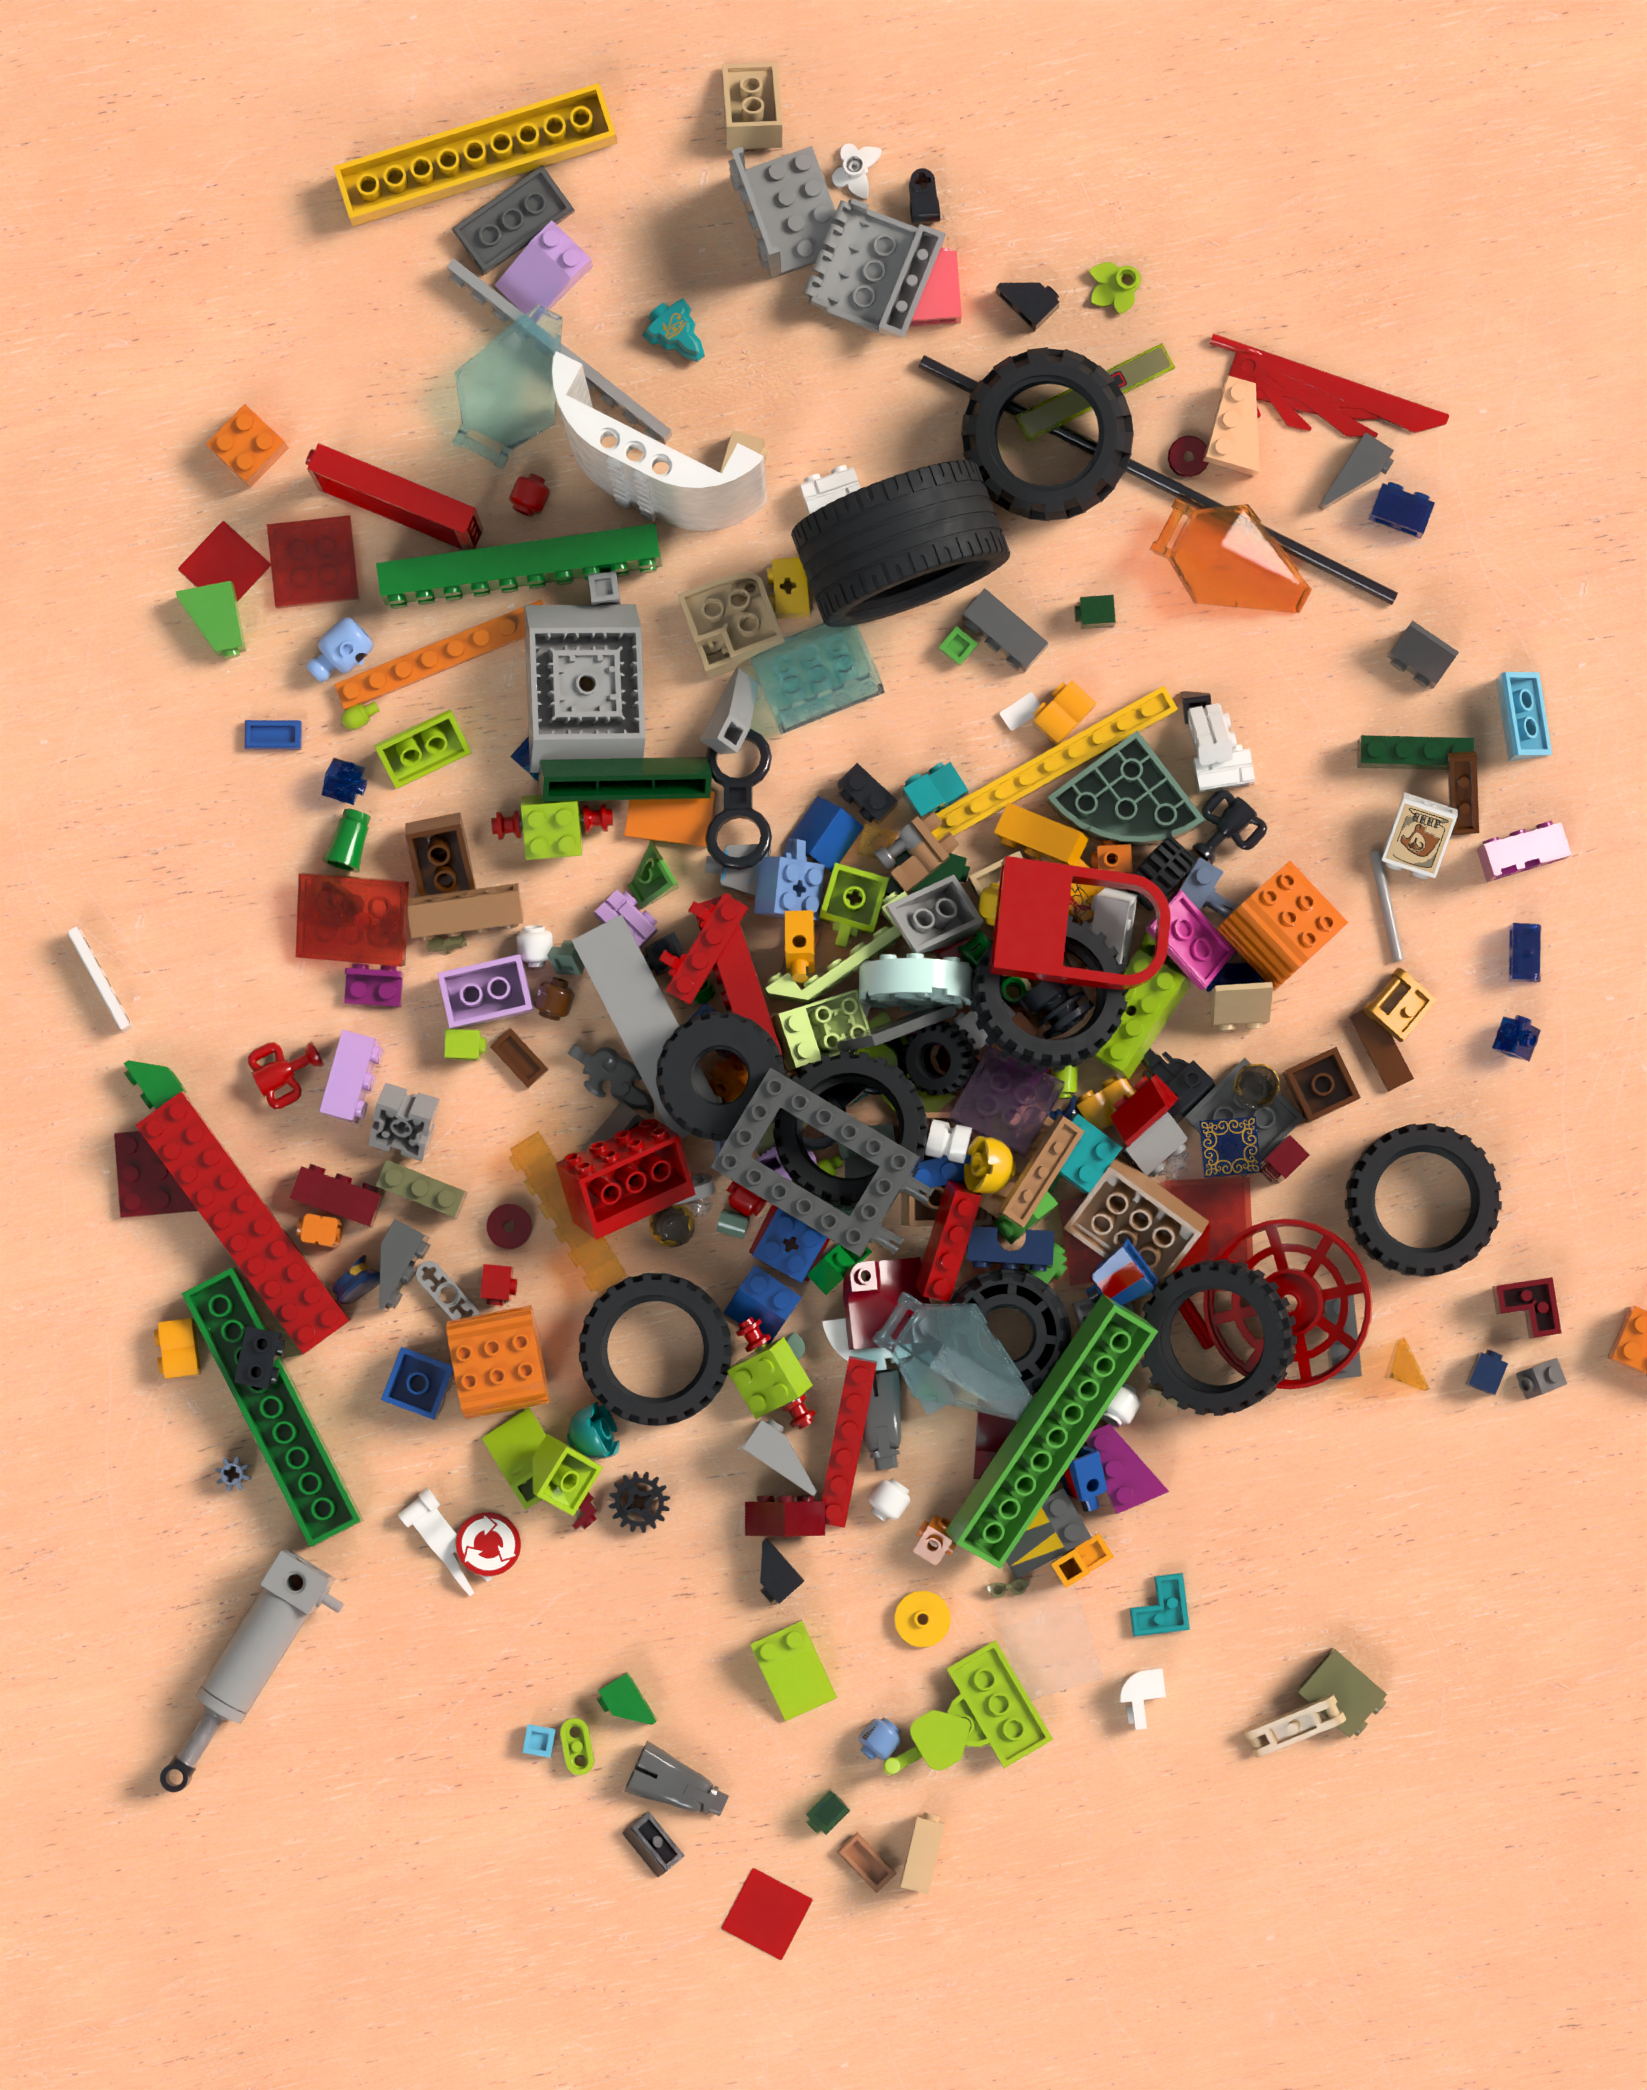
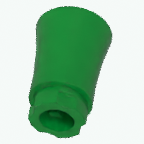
M344 809L342 818L339 819L334 836L322 861L333 867L358 873L371 817L358 810Z

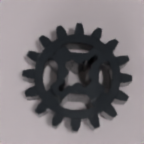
M635 1471L631 1480L628 1476L624 1475L623 1480L625 1483L621 1485L616 1482L614 1486L618 1489V1492L610 1493L609 1495L615 1499V1503L610 1504L609 1508H616L617 1513L612 1516L613 1519L621 1517L620 1527L623 1528L628 1523L631 1525L630 1532H634L637 1526H640L642 1533L646 1532V1525L656 1529L655 1520L658 1519L664 1522L665 1518L661 1513L662 1511L670 1510L668 1506L664 1505V1501L671 1498L667 1495L663 1496L662 1493L667 1486L659 1487L657 1485L659 1477H655L652 1481L649 1480V1472H645L643 1478H639L638 1472ZM635 1483L648 1484L652 1489L647 1492L639 1490ZM626 1489L629 1494L628 1502L621 1507V1496ZM636 1494L639 1497L652 1495L644 1503L646 1507L644 1510L640 1507H633L628 1510V1507L635 1502L634 1496ZM658 1497V1509L653 1515L650 1509L652 1500ZM632 1512L641 1514L644 1521H634L628 1518L627 1515Z

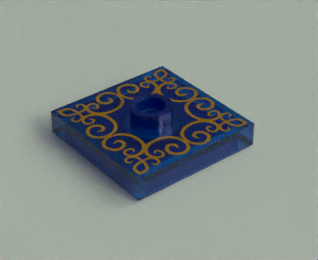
M1256 1116L1199 1121L1204 1178L1261 1173Z

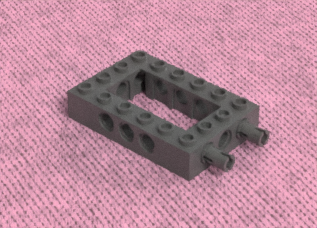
M771 1067L711 1165V1168L859 1257L862 1256L868 1244L873 1241L895 1255L899 1248L889 1241L892 1240L901 1246L904 1238L882 1227V1221L898 1194L904 1191L925 1205L929 1198L919 1191L929 1196L934 1191L933 1188L912 1177V1171L920 1160L919 1156ZM780 1107L795 1118H799L811 1125L820 1133H824L836 1140L845 1148L847 1147L861 1155L870 1163L879 1166L850 1216L751 1157L755 1149L761 1145L760 1141L770 1124L775 1122V1116Z

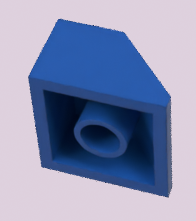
M754 1265L723 1313L738 1323L751 1316L754 1320L760 1318L762 1323L759 1329L762 1334H769L771 1336V1339L767 1341L770 1344L802 1297Z

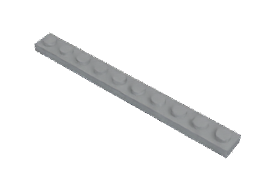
M453 258L447 265V270L450 274L448 278L460 288L466 286L472 291L471 297L481 305H484L485 302L493 308L492 313L503 322L509 320L515 325L514 330L524 339L530 337L537 342L535 347L541 353L548 357L550 354L554 356L557 351L581 363L588 389L592 391L595 388L602 394L600 398L612 408L616 405L623 410L622 416L630 423L636 425L638 422L645 428L644 433L648 437L656 441L661 440L664 444L671 438V429Z

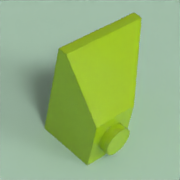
M547 1434L532 1458L533 1494L574 1516L603 1467Z

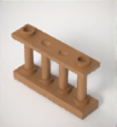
M1034 1108L1009 1148L1013 1161L1016 1163L1015 1175L1002 1190L996 1193H981L982 1198L979 1207L997 1219L1003 1214L1015 1224L1024 1228L1085 1131L1062 1115H1058L1054 1121L1039 1109Z

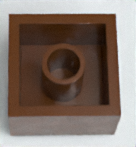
M1337 1047L1282 1073L1306 1124L1361 1098Z

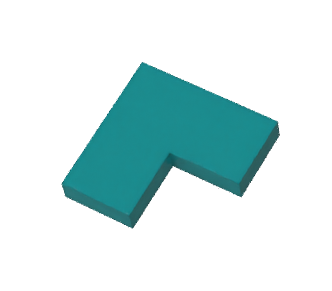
M1183 1573L1154 1576L1157 1605L1129 1608L1133 1637L1190 1630Z

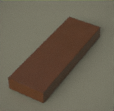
M1476 751L1447 753L1449 807L1458 810V816L1451 836L1479 833Z
M1363 1010L1349 1017L1388 1092L1414 1079L1392 1035L1378 1022L1369 1018Z

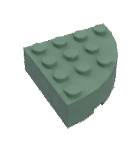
M1138 730L1046 799L1047 804L1059 817L1078 831L1100 841H1116L1119 845L1146 846L1160 844L1168 837L1172 836L1176 839L1186 835L1201 826L1205 821L1204 817Z

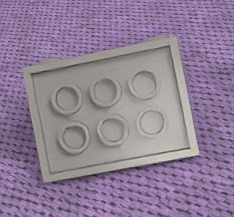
M743 147L731 150L732 160L728 161L730 165V179L734 190H739L757 239L758 256L763 269L767 268L770 278L773 279L815 264L821 249L829 251V248L823 245L831 223L839 226L840 222L833 219L836 210L813 147H807L745 169Z

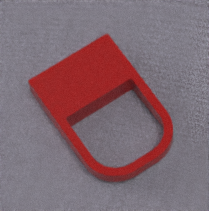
M1005 856L1001 863L989 973L1117 990L1139 987L1154 977L1166 959L1171 922L1168 901L1156 884L1139 875ZM1072 883L1129 889L1141 893L1152 903L1157 915L1154 954L1147 968L1135 974L1123 975L1065 967L1063 965Z

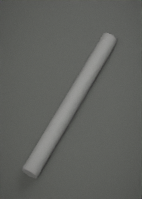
M1372 851L1369 853L1393 962L1402 961L1404 957L1381 851Z

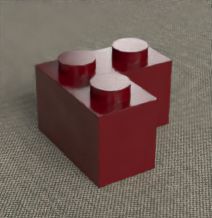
M1553 1277L1492 1287L1496 1315L1525 1311L1529 1338L1562 1334Z
M756 1496V1501L745 1502V1536H825V1501H814V1496H797V1501H793V1496H776V1501H774V1496Z

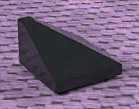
M1180 692L1185 724H1189V708L1200 706L1205 708L1206 705H1211L1210 693Z

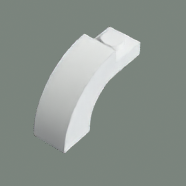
M845 1318L822 1321L830 1344L846 1361L849 1360V1356L877 1361L875 1371L887 1370L885 1359L891 1358L892 1364L908 1361V1356L913 1355L912 1343L849 1350Z

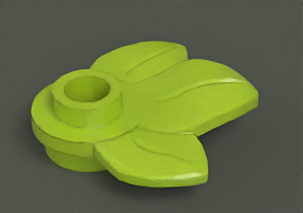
M1104 262L1091 268L1089 271L1090 275L1099 283L1092 293L1091 303L1101 307L1114 304L1118 314L1125 313L1131 309L1135 302L1134 292L1141 283V276L1138 270L1132 266L1118 267L1112 262ZM1124 276H1129L1132 279V283L1125 285L1121 279Z

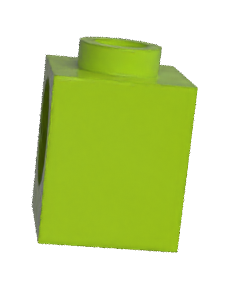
M446 1029L444 1057L449 1060L480 1061L481 1054H486V1037H481L482 1032L480 1030Z

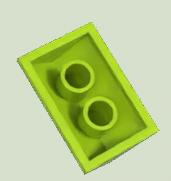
M451 709L374 745L396 789L472 753Z

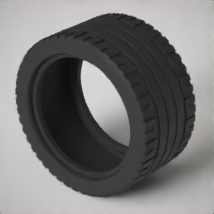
M970 460L948 461L895 475L838 498L812 512L795 525L791 536L825 625L829 627L852 626L913 609L962 589L989 575L1007 562L1010 557V550L1002 533L980 470L975 462Z

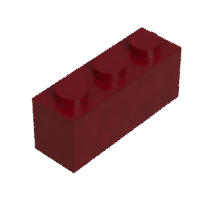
M1288 1135L1258 1163L1262 1167L1260 1173L1269 1182L1276 1181L1280 1183L1301 1165L1310 1154L1291 1135Z
M310 1164L309 1168L301 1166L290 1199L371 1228L373 1227L384 1197L378 1194V1187L364 1182L362 1187L351 1184L352 1178L336 1173L335 1178L325 1175L326 1169Z

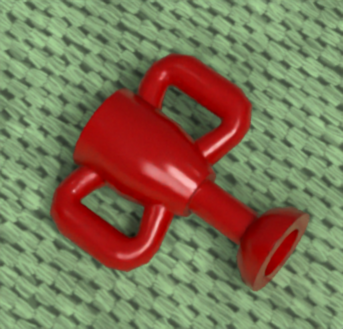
M312 1041L307 1044L305 1054L290 1062L284 1059L281 1046L275 1042L267 1043L253 1050L248 1056V1064L253 1070L251 1074L262 1095L266 1096L268 1105L273 1109H282L296 1102L301 1097L302 1088L293 1077L295 1071L310 1063L316 1067L325 1066ZM275 1053V1062L260 1066L257 1063L258 1060ZM286 1084L293 1089L291 1092L275 1099V1091L281 1089Z

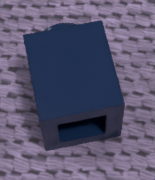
M1487 1349L1486 1353L1480 1352L1476 1356L1465 1384L1490 1395H1496L1508 1363L1501 1361L1503 1356Z

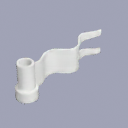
M426 1487L418 1494L419 1498L398 1513V1516L407 1527H410L412 1524L430 1548L444 1562L457 1582L471 1596L474 1594V1591L453 1554L454 1552L457 1553V1533L438 1511L437 1508L441 1503L431 1490ZM482 1576L487 1582L492 1579L491 1576Z

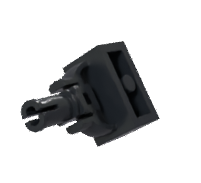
M1149 1048L1141 1063L1152 1075L1157 1074L1179 1098L1167 1111L1178 1124L1215 1087L1214 1080L1194 1060L1189 1064L1185 1060L1172 1058L1166 1051L1162 1053V1058ZM1146 1070L1143 1072V1077L1146 1076L1148 1079L1152 1077Z

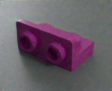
M353 963L352 968H345V1004L401 1007L404 974L401 971H397V966L380 965V970L369 969L368 964Z

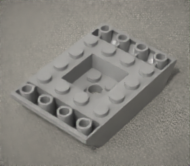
M636 604L595 606L524 605L530 773H539L540 760L643 758L645 716L642 638ZM582 677H589L593 680L594 689L592 691L586 692L580 688L579 680Z

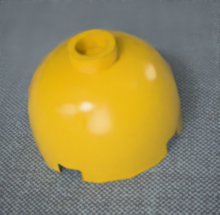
M977 1136L971 1142L967 1151V1155H971L970 1165L964 1164V1181L967 1189L976 1193H996L1002 1190L1016 1172V1163L1013 1161L1010 1149L1002 1141L991 1137Z

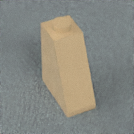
M924 1812L923 1817L916 1816L900 1880L901 1888L929 1894L945 1826L944 1822L939 1821V1815Z

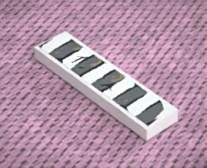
M77 926L69 930L68 935L119 1029L125 1032L130 1030L134 1026L82 930Z

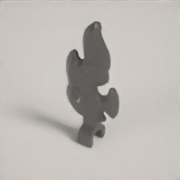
M574 1044L568 1054L585 1065L583 1074L590 1075V1080L584 1082V1086L589 1092L597 1097H605L606 1093L603 1091L602 1084L604 1081H609L611 1083L610 1093L620 1102L623 1101L632 1109H644L648 1113L654 1111V1105L650 1096L633 1085L635 1079L642 1080V1077L632 1062L621 1058L614 1049L609 1047L600 1048L590 1056Z

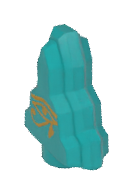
M683 298L670 307L663 302L649 314L648 319L652 323L644 331L642 337L650 344H659L665 350H676L683 358L697 363L705 357L701 340L694 333L695 322L690 317L691 308Z

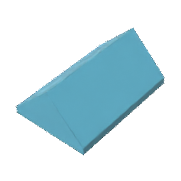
M1539 672L1501 673L1496 678L1508 761L1552 755Z

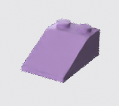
M551 220L530 241L494 286L516 308L537 323L593 267L592 260Z

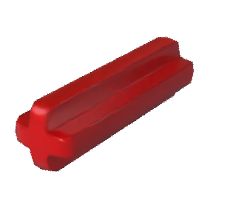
M1188 1298L1178 1310L1203 1349L1207 1350L1213 1347L1214 1343L1210 1338L1205 1321L1191 1299Z

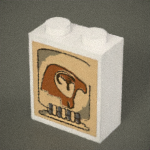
M1404 792L1382 852V861L1386 862L1385 865L1394 870H1401L1402 868L1411 870L1414 876L1422 879L1436 878L1458 816V810Z

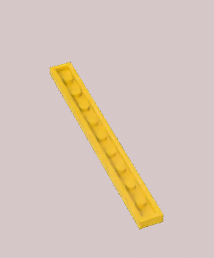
M1165 685L939 811L936 815L943 824L932 832L933 836L938 841L949 832L953 836L960 834L1006 807L1007 803L1013 804L1113 748L1135 731L1141 732L1177 712L1178 708Z

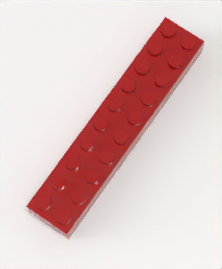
M181 1091L135 1125L303 1355L351 1321L184 1092Z

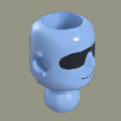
M349 617L342 618L320 638L318 648L321 654L316 658L310 659L306 668L319 682L326 681L330 677L331 671L335 668L341 673H348L357 664L363 665L365 657L373 648V641L353 619Z

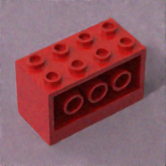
M655 1118L643 1120L639 1123V1126L630 1130L619 1131L614 1137L592 1143L588 1149L579 1153H570L563 1160L555 1163L573 1223L595 1240L696 1195L679 1135Z

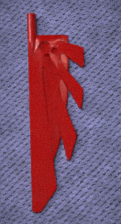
M1214 333L1209 343L1236 353L1228 376L1256 383V399L1271 403L1288 427L1311 431L1312 429L1295 410L1317 414L1346 437H1363L1365 433L1375 438L1378 436L1377 432L1354 419H1383L1413 433L1446 425L1449 419V414ZM1257 406V418H1260L1261 414Z

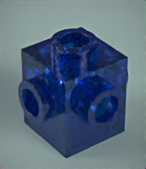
M333 758L325 773L322 795L354 805L358 795L363 796L367 787L368 780L364 779L366 767Z
M1516 1015L1515 1019L1503 1016L1492 1048L1508 1057L1530 1062L1541 1030L1532 1026V1020L1526 1017Z

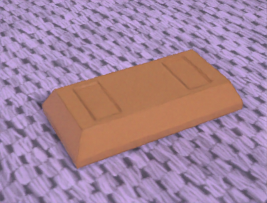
M858 1832L837 1851L876 1893L897 1874Z

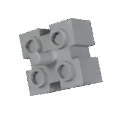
M385 1083L376 1103L373 1118L375 1122L371 1128L368 1145L389 1152L394 1147L401 1150L402 1156L423 1161L432 1139L435 1125L433 1122L437 1115L440 1099L422 1093L407 1095V1089Z

